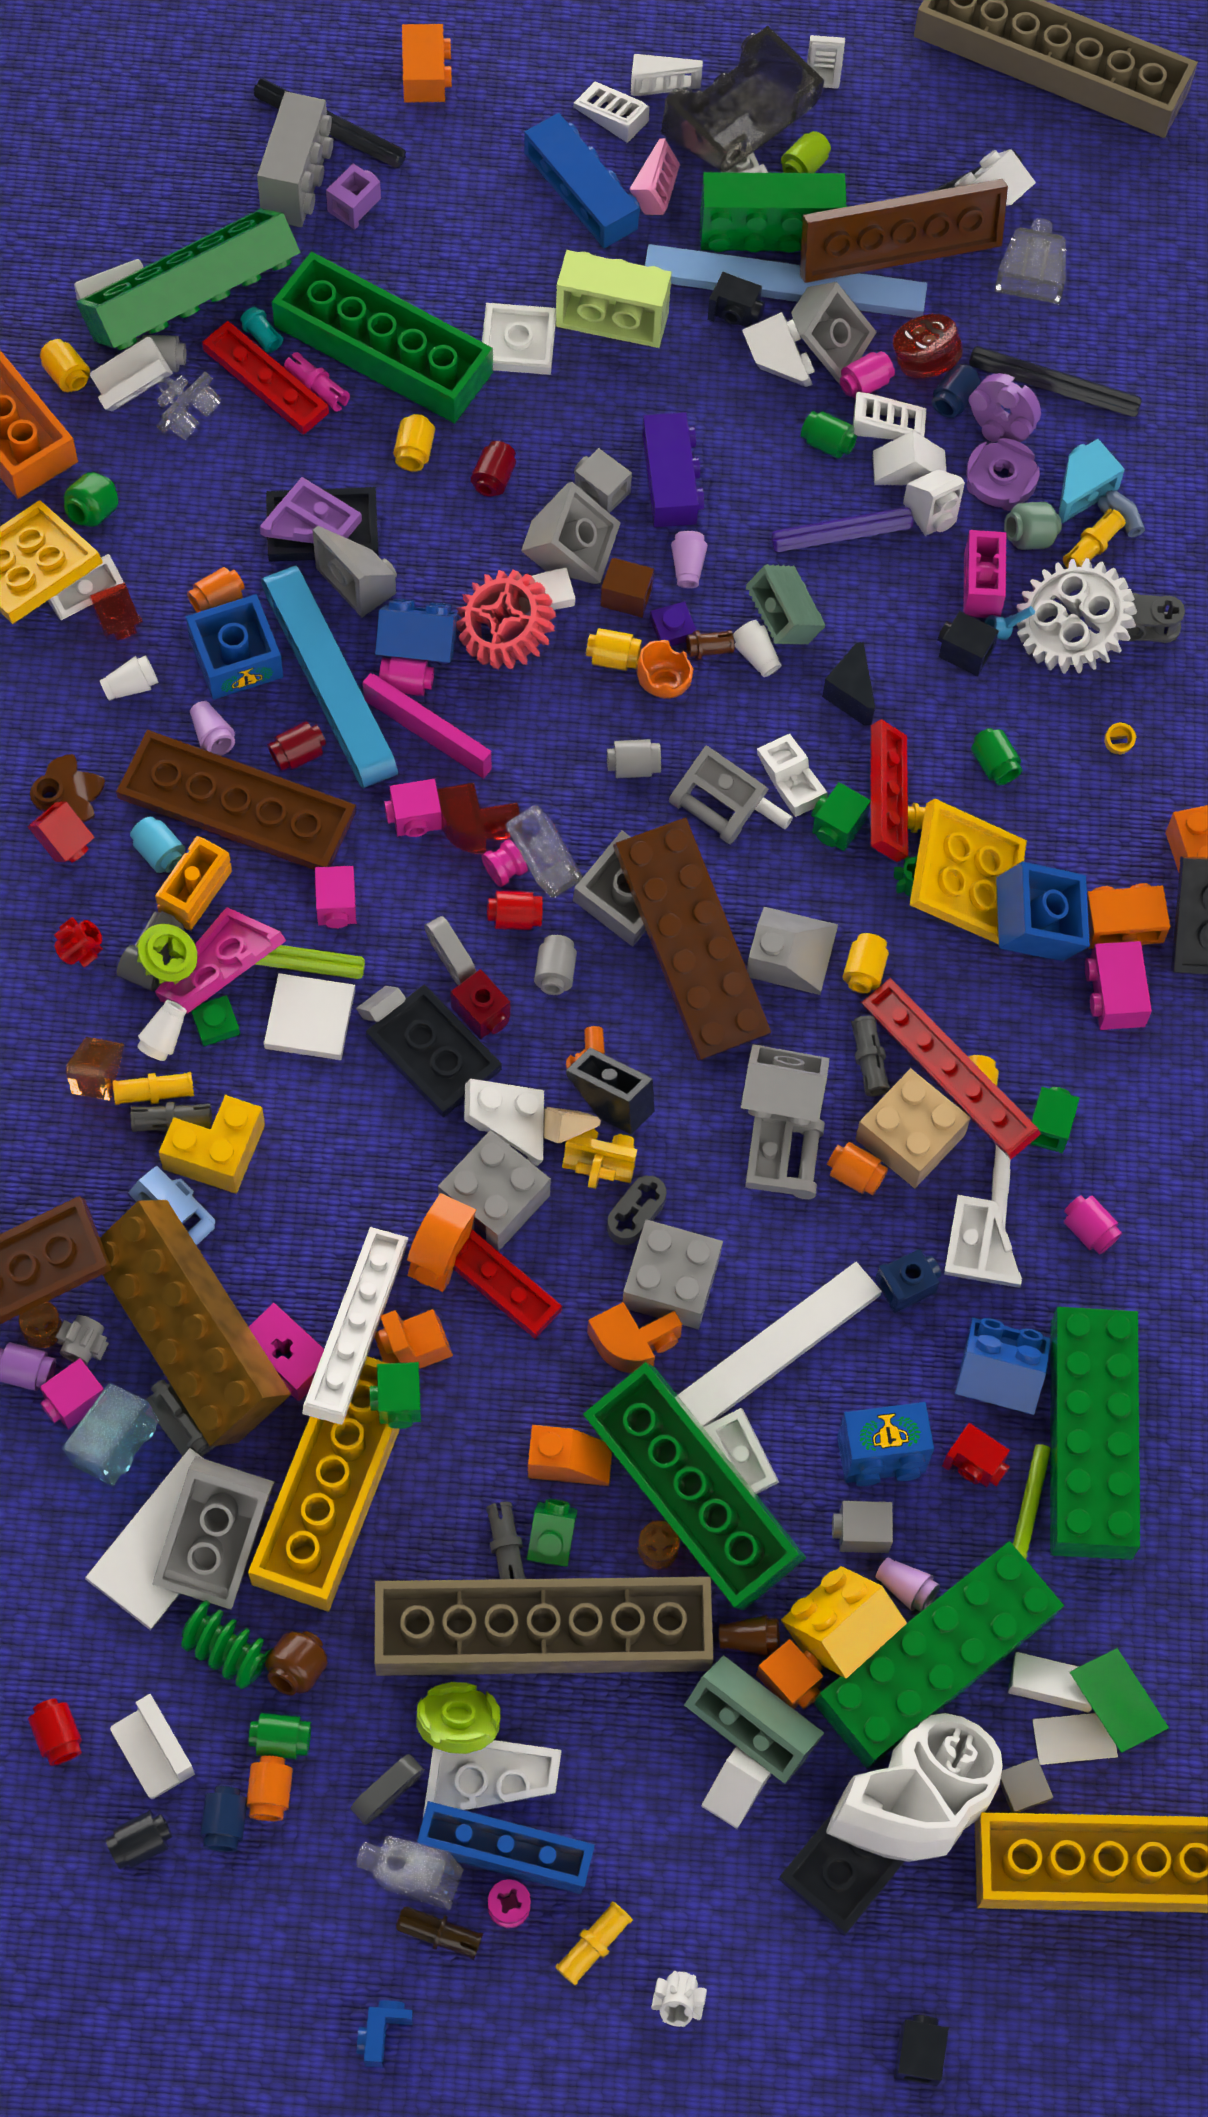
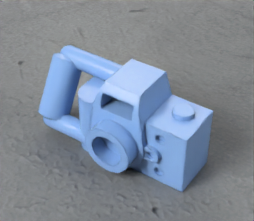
M158 1166L139 1179L128 1192L136 1202L141 1200H168L182 1224L195 1213L201 1220L188 1233L196 1246L215 1229V1219L192 1196L194 1191L181 1178L171 1180Z

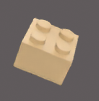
M910 1068L859 1122L855 1139L877 1158L881 1159L884 1164L913 1188H916L965 1136L971 1117Z

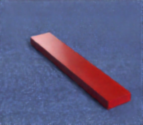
M891 978L861 1002L864 1009L871 1016L875 1017L876 1021L1010 1159H1013L1041 1135L1039 1129Z

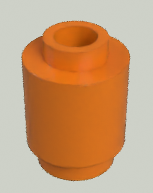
M222 567L193 584V589L187 592V596L192 607L198 613L242 599L241 591L245 589V586L235 570L229 571L227 568Z
M848 1142L845 1147L838 1144L827 1162V1165L832 1168L831 1177L861 1194L867 1192L872 1196L879 1188L889 1169L881 1164V1159L851 1142Z
M261 1756L260 1762L251 1764L246 1802L247 1807L250 1808V1818L261 1821L283 1820L284 1811L289 1809L293 1768L285 1765L284 1758Z

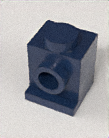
M918 1249L896 1261L879 1266L875 1281L893 1312L896 1313L935 1294L939 1285L937 1278L941 1277V1270L933 1256L925 1257L922 1251ZM914 1270L918 1278L911 1279L906 1273Z

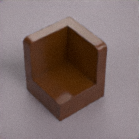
M612 558L601 587V606L643 618L653 589L654 568Z

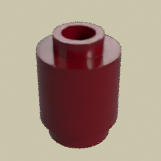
M492 441L483 448L471 476V483L481 495L492 497L504 493L516 465V452L509 444L502 441Z
M305 721L275 736L274 741L267 744L273 761L280 771L287 768L293 770L323 755L322 747L326 745V740L318 725L311 727Z

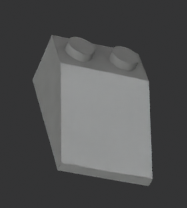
M195 1456L188 1469L152 1585L202 1601L207 1600L212 1604L232 1610L274 1481Z

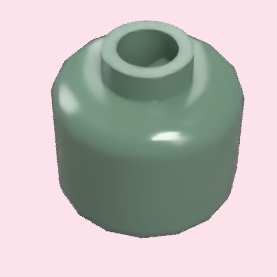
M1027 502L1016 504L1011 512L1007 514L1004 530L1007 539L1019 550L1045 549L1055 542L1057 535L1061 531L1062 524L1060 516L1048 502Z

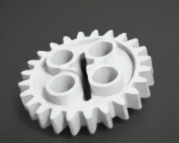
M1087 558L1083 562L1082 567H1077L1075 560L1071 559L1068 569H1063L1058 562L1055 565L1056 573L1051 575L1045 569L1042 570L1045 580L1039 582L1032 579L1030 582L1034 591L1022 592L1026 603L1017 604L1018 612L1032 606L1035 614L1017 623L1018 629H1020L1017 632L1021 642H1024L1023 646L1028 654L1033 653L1032 655L1038 664L1045 660L1048 670H1052L1057 663H1059V667L1064 674H1066L1070 665H1074L1077 673H1081L1084 663H1088L1095 670L1096 659L1101 658L1107 663L1110 662L1107 652L1113 650L1120 653L1122 650L1118 641H1129L1131 639L1126 629L1134 628L1136 625L1132 615L1137 613L1134 602H1132L1135 600L1131 589H1128L1125 578H1119L1115 568L1107 571L1103 562H1099L1094 569ZM1074 590H1081L1077 595L1068 596ZM1057 598L1064 604V606L1054 601L1053 599ZM1108 609L1105 614L1095 616L1098 611ZM1067 610H1069L1072 613L1070 616L1068 615ZM1057 616L1053 621L1043 623L1048 617ZM1083 616L1085 623L1080 619V617ZM1088 626L1090 628L1092 627L1096 631H1099V633H1093L1091 630L1088 629ZM1083 636L1078 642H1070L1074 637Z

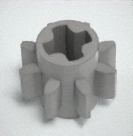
M78 1315L73 1323L64 1320L55 1337L58 1339L57 1343L62 1345L60 1354L72 1362L81 1358L85 1365L88 1364L92 1357L101 1360L109 1344L106 1342L107 1337L102 1335L105 1329L104 1326L82 1315Z

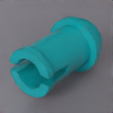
M252 307L245 311L240 318L242 329L245 332H250L267 354L269 352L272 353L281 346L283 337L267 321V314L264 310Z

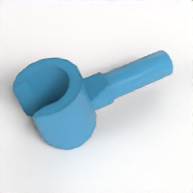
M1030 606L1007 618L990 615L986 618L985 624L999 630L997 639L1006 640L1011 636L1013 626L1034 615L1035 610Z

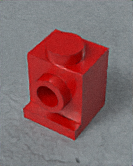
M968 1423L947 1453L942 1466L949 1471L952 1465H955L959 1468L958 1472L960 1475L973 1484L980 1482L988 1487L991 1483L997 1487L1010 1468L1009 1465L1004 1463L1010 1450L971 1423Z

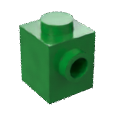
M838 782L827 799L821 797L816 803L811 814L815 818L812 833L823 844L830 847L836 846L845 851L867 820L871 800Z
M419 1362L377 1364L378 1386H370L371 1411H379L380 1424H388L390 1428L403 1429L411 1427L415 1422H421Z

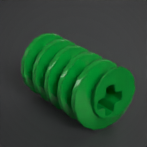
M205 1600L198 1606L182 1630L181 1647L187 1652L196 1648L195 1657L200 1661L210 1657L208 1661L210 1668L217 1670L223 1666L222 1676L229 1680L237 1675L236 1686L244 1689L260 1676L266 1667L265 1661L274 1648H271L265 1654L261 1653L264 1639L261 1637L251 1645L248 1644L247 1641L251 1632L248 1628L235 1635L234 1630L237 1624L235 1619L222 1626L220 1622L224 1612L220 1609L209 1617L207 1612L210 1602Z

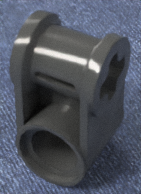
M1132 593L1135 599L1132 602H1134L1137 613L1132 615L1136 624L1135 627L1126 629L1131 638L1129 641L1169 643L1176 640L1180 635L1181 621L1185 614V608L1181 600L1173 596H1152ZM1166 605H1169L1168 612H1164ZM1165 627H1168L1167 633H1164Z

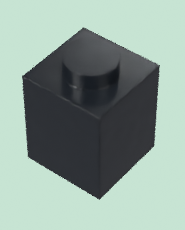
M959 611L953 623L946 621L939 633L937 641L942 643L939 658L978 677L995 649L999 630Z
M913 2015L912 2021L905 2020L900 2030L894 2079L937 2086L942 2081L949 2027L938 2026L939 2019L925 2015Z

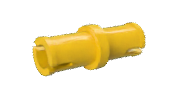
M1109 508L1092 528H1086L1081 533V540L1063 557L1064 565L1069 568L1070 560L1074 559L1077 567H1082L1086 558L1091 561L1097 554H1102L1108 548V542L1125 526L1126 522L1121 513L1115 509L1112 511Z
M191 1072L157 1077L156 1073H149L148 1078L112 1080L115 1105L142 1101L159 1104L160 1099L194 1097Z
M612 1901L610 1906L589 1930L584 1928L579 1933L581 1939L561 1962L556 1964L555 1968L569 1982L576 1986L581 1977L600 1956L604 1959L608 1955L609 1950L607 1948L633 1919L619 1905Z

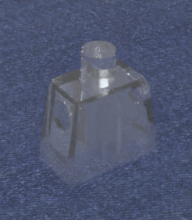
M1035 219L1032 222L1031 229L1020 227L1015 230L999 266L995 292L1060 304L1066 280V239L1062 235L1052 234L1053 224L1049 220Z
M392 1836L385 1838L382 1847L364 1842L359 1850L356 1862L358 1868L373 1872V1878L384 1889L447 1910L451 1908L463 1872V1868L449 1852Z

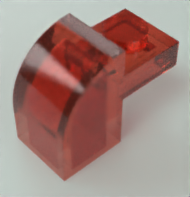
M474 782L437 789L443 832L447 839L457 848L470 853H486V839L502 840L511 837L513 834L520 833V812L517 802L480 809Z

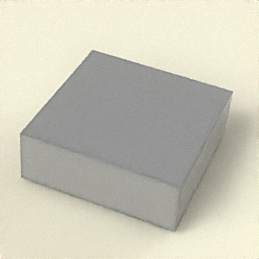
M385 985L358 1006L356 1010L364 1020L379 1022L405 1002L406 998L398 987Z
M1037 1758L1002 1770L1000 1785L1012 1813L1027 1810L1053 1799Z

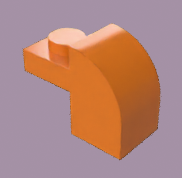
M440 1193L423 1219L407 1257V1261L411 1262L407 1276L424 1285L444 1292L450 1283L456 1256L470 1236L476 1209Z
M622 1302L589 1319L587 1333L606 1363L619 1371L633 1373L645 1362L654 1367L655 1355L653 1351L656 1350L657 1353H663L678 1343V1338L681 1337L682 1323L676 1312L673 1311L639 1329L625 1303Z
M433 1309L404 1321L396 1310L380 1316L384 1329L376 1331L374 1338L383 1362H419L420 1369L453 1356L441 1321Z

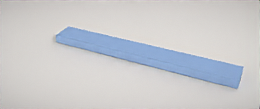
M648 244L645 266L647 267L656 266L662 270L671 271V284L714 290L722 272L761 285V297L796 302L800 300L807 287L837 282L861 311L918 319L923 318L927 290L926 282L856 273L804 283L800 276V265Z

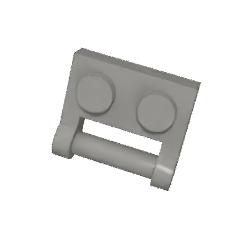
M706 745L672 792L669 803L678 809L683 807L720 833V839L731 844L738 837L743 825L769 789ZM695 785L735 811L729 821L693 797L691 791Z
M772 1114L770 1118L754 1116L745 1188L792 1194L801 1199L815 1198L817 1184L814 1182L819 1137L824 1134V1121L819 1119V1122L811 1121L809 1125H799L787 1121L786 1116ZM792 1132L804 1135L798 1178L787 1177Z

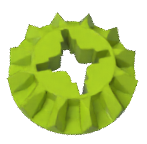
M170 924L151 926L142 934L136 945L138 949L137 962L142 963L146 969V975H153L158 978L159 983L168 981L176 984L188 978L196 967L198 958L196 946L191 937L177 926ZM168 943V953L174 958H171L167 965H164L163 955L157 952H160Z

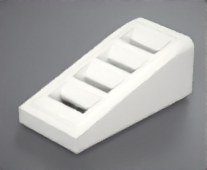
M810 35L805 86L839 88L845 38Z
M634 54L631 96L701 88L703 61Z
M594 82L573 103L575 109L626 143L649 122L648 105L598 82ZM595 95L600 97L594 104L589 103ZM605 102H608L609 104L604 109L601 108ZM615 108L618 109L616 113H612Z
M856 393L853 426L854 434L857 436L895 440L911 431H915L924 437L926 408L870 393ZM866 414H873V416L870 418ZM880 415L887 416L886 421L880 420ZM894 416L901 417L900 425L893 424ZM908 418H915L914 429L907 427Z

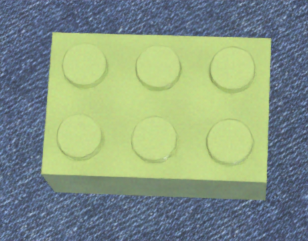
M566 250L557 282L556 327L660 348L669 314L672 272L662 270L656 266L647 267L628 263L622 259H609L594 256L588 252Z

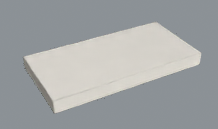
M191 1448L184 1454L85 1577V1580L150 1631L180 1594L152 1585L188 1469L195 1456L203 1458Z

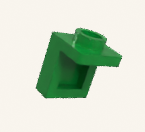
M547 1499L545 1503L538 1502L533 1517L527 1560L567 1567L578 1509L571 1508L568 1502L559 1499Z

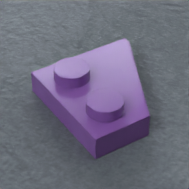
M301 477L260 525V534L264 537L314 543L312 530L320 526L348 538L362 522V515L354 508Z

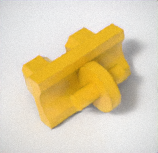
M593 1128L565 1142L562 1168L588 1175L589 1188L596 1189L599 1178L631 1183L637 1149L634 1148V1138L632 1136L618 1134L613 1137L612 1143L597 1140L598 1131Z

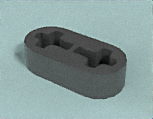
M648 1175L638 1178L612 1209L608 1216L607 1232L614 1242L620 1245H629L636 1242L641 1236L645 1220L653 1221L663 1209L666 1202V1187L659 1178ZM651 1188L656 1191V1201L653 1199H648L645 1202V1204L642 1207H640L639 1204L641 1202L642 1197L641 1190H643L644 1192H649ZM633 1213L635 1215L632 1220L633 1230L631 1231L626 1228L622 1232L618 1231L617 1220L619 1219L624 1222Z
M407 1754L364 1791L350 1809L364 1825L369 1824L406 1792L421 1777L425 1769L411 1754Z

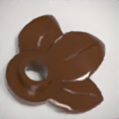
M64 755L51 761L48 764L45 775L39 777L34 782L30 790L31 801L37 809L44 812L55 802L66 801L81 821L85 822L95 817L94 809L90 802L94 801L102 792L105 786V779L94 773L77 771L78 766L75 755ZM48 792H53L56 794V796L52 798H43V796Z

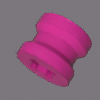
M509 839L501 843L500 849L497 851H488L482 855L486 871L499 887L509 883V879L513 875L521 876L528 871L523 855Z
M512 1879L502 1880L490 1890L488 1911L493 1922L504 1928H515L524 1923L529 1916L531 1908L530 1893L522 1883Z

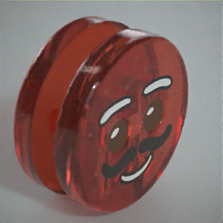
M927 314L906 322L897 330L892 342L901 371L913 378H930L943 374L958 363L963 353V346L956 323L950 317L941 314Z

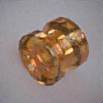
M47 1301L19 1315L20 1328L25 1340L31 1346L48 1348L58 1341L55 1337L62 1322L53 1304Z
M654 1521L642 1529L638 1542L639 1557L645 1565L654 1569L667 1568L674 1563L678 1557L680 1538L668 1522Z

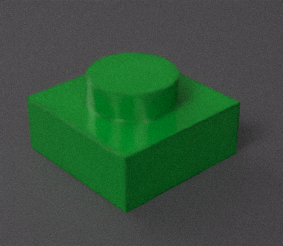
M227 995L201 1003L191 1011L203 1047L240 1035L239 1026Z

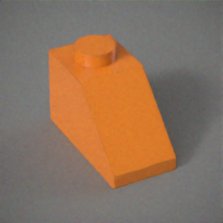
M532 1425L528 1478L609 1486L612 1451L603 1440L571 1428Z

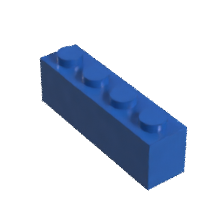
M557 113L524 131V154L603 248L608 247L638 229L640 206L637 199L632 194L626 193L612 170H607L604 167L595 149L591 146L588 147L580 138L574 124L571 122L567 123L561 114Z
M428 1801L415 1851L581 1894L585 1887L595 1844Z

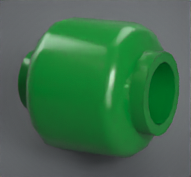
M87 472L66 489L63 496L67 516L74 523L86 527L99 525L118 506V494L114 483L109 478L95 472Z

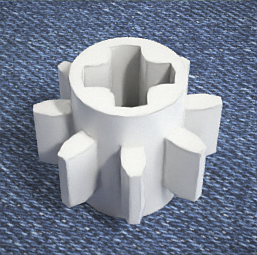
M673 1971L667 1977V1980L657 1979L651 2008L653 2010H660L662 2022L672 2026L685 2027L692 2018L697 2020L702 2018L707 1989L698 1988L695 1975Z

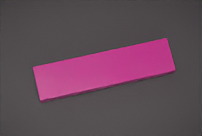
M370 673L363 681V694L367 703L483 779L492 770L491 750L375 674Z

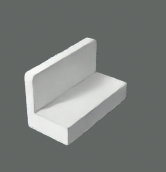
M146 337L93 370L90 376L101 393L98 398L105 410L114 411L169 377L173 372L153 339Z
M148 1694L135 1702L138 1707L136 1712L112 1725L110 1730L150 1799H155L192 1777L195 1773L151 1694Z

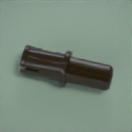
M408 1906L403 1907L396 1923L398 1931L432 1943V1948L435 1950L440 1946L470 1957L472 1960L475 1959L484 1934L448 1922V1917L445 1915L443 1919Z

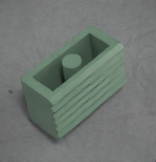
M767 564L746 584L749 596H752L755 607L759 608L758 613L762 614L761 619L765 620L764 625L768 626L767 631L771 632L770 637L774 638L773 643L809 644L825 628L822 616L794 565L790 567L789 565L779 566L778 564L774 566L773 564L769 566Z

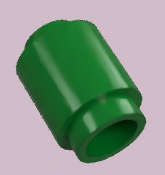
M812 411L807 416L801 430V438L806 439L808 445L838 459L844 454H850L857 440L853 425L824 411L820 413Z
M988 728L975 736L971 751L989 780H994L996 785L1001 786L1010 783L1022 773L1021 759L1003 730Z
M260 1713L259 1721H251L249 1747H256V1756H278L287 1759H297L298 1755L308 1756L311 1722L301 1721V1716Z

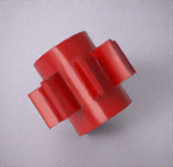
M71 917L54 934V937L57 939L54 944L57 955L61 960L70 965L79 961L83 967H86L97 959V954L103 950L100 946L102 934L98 927L89 920H83L78 924Z

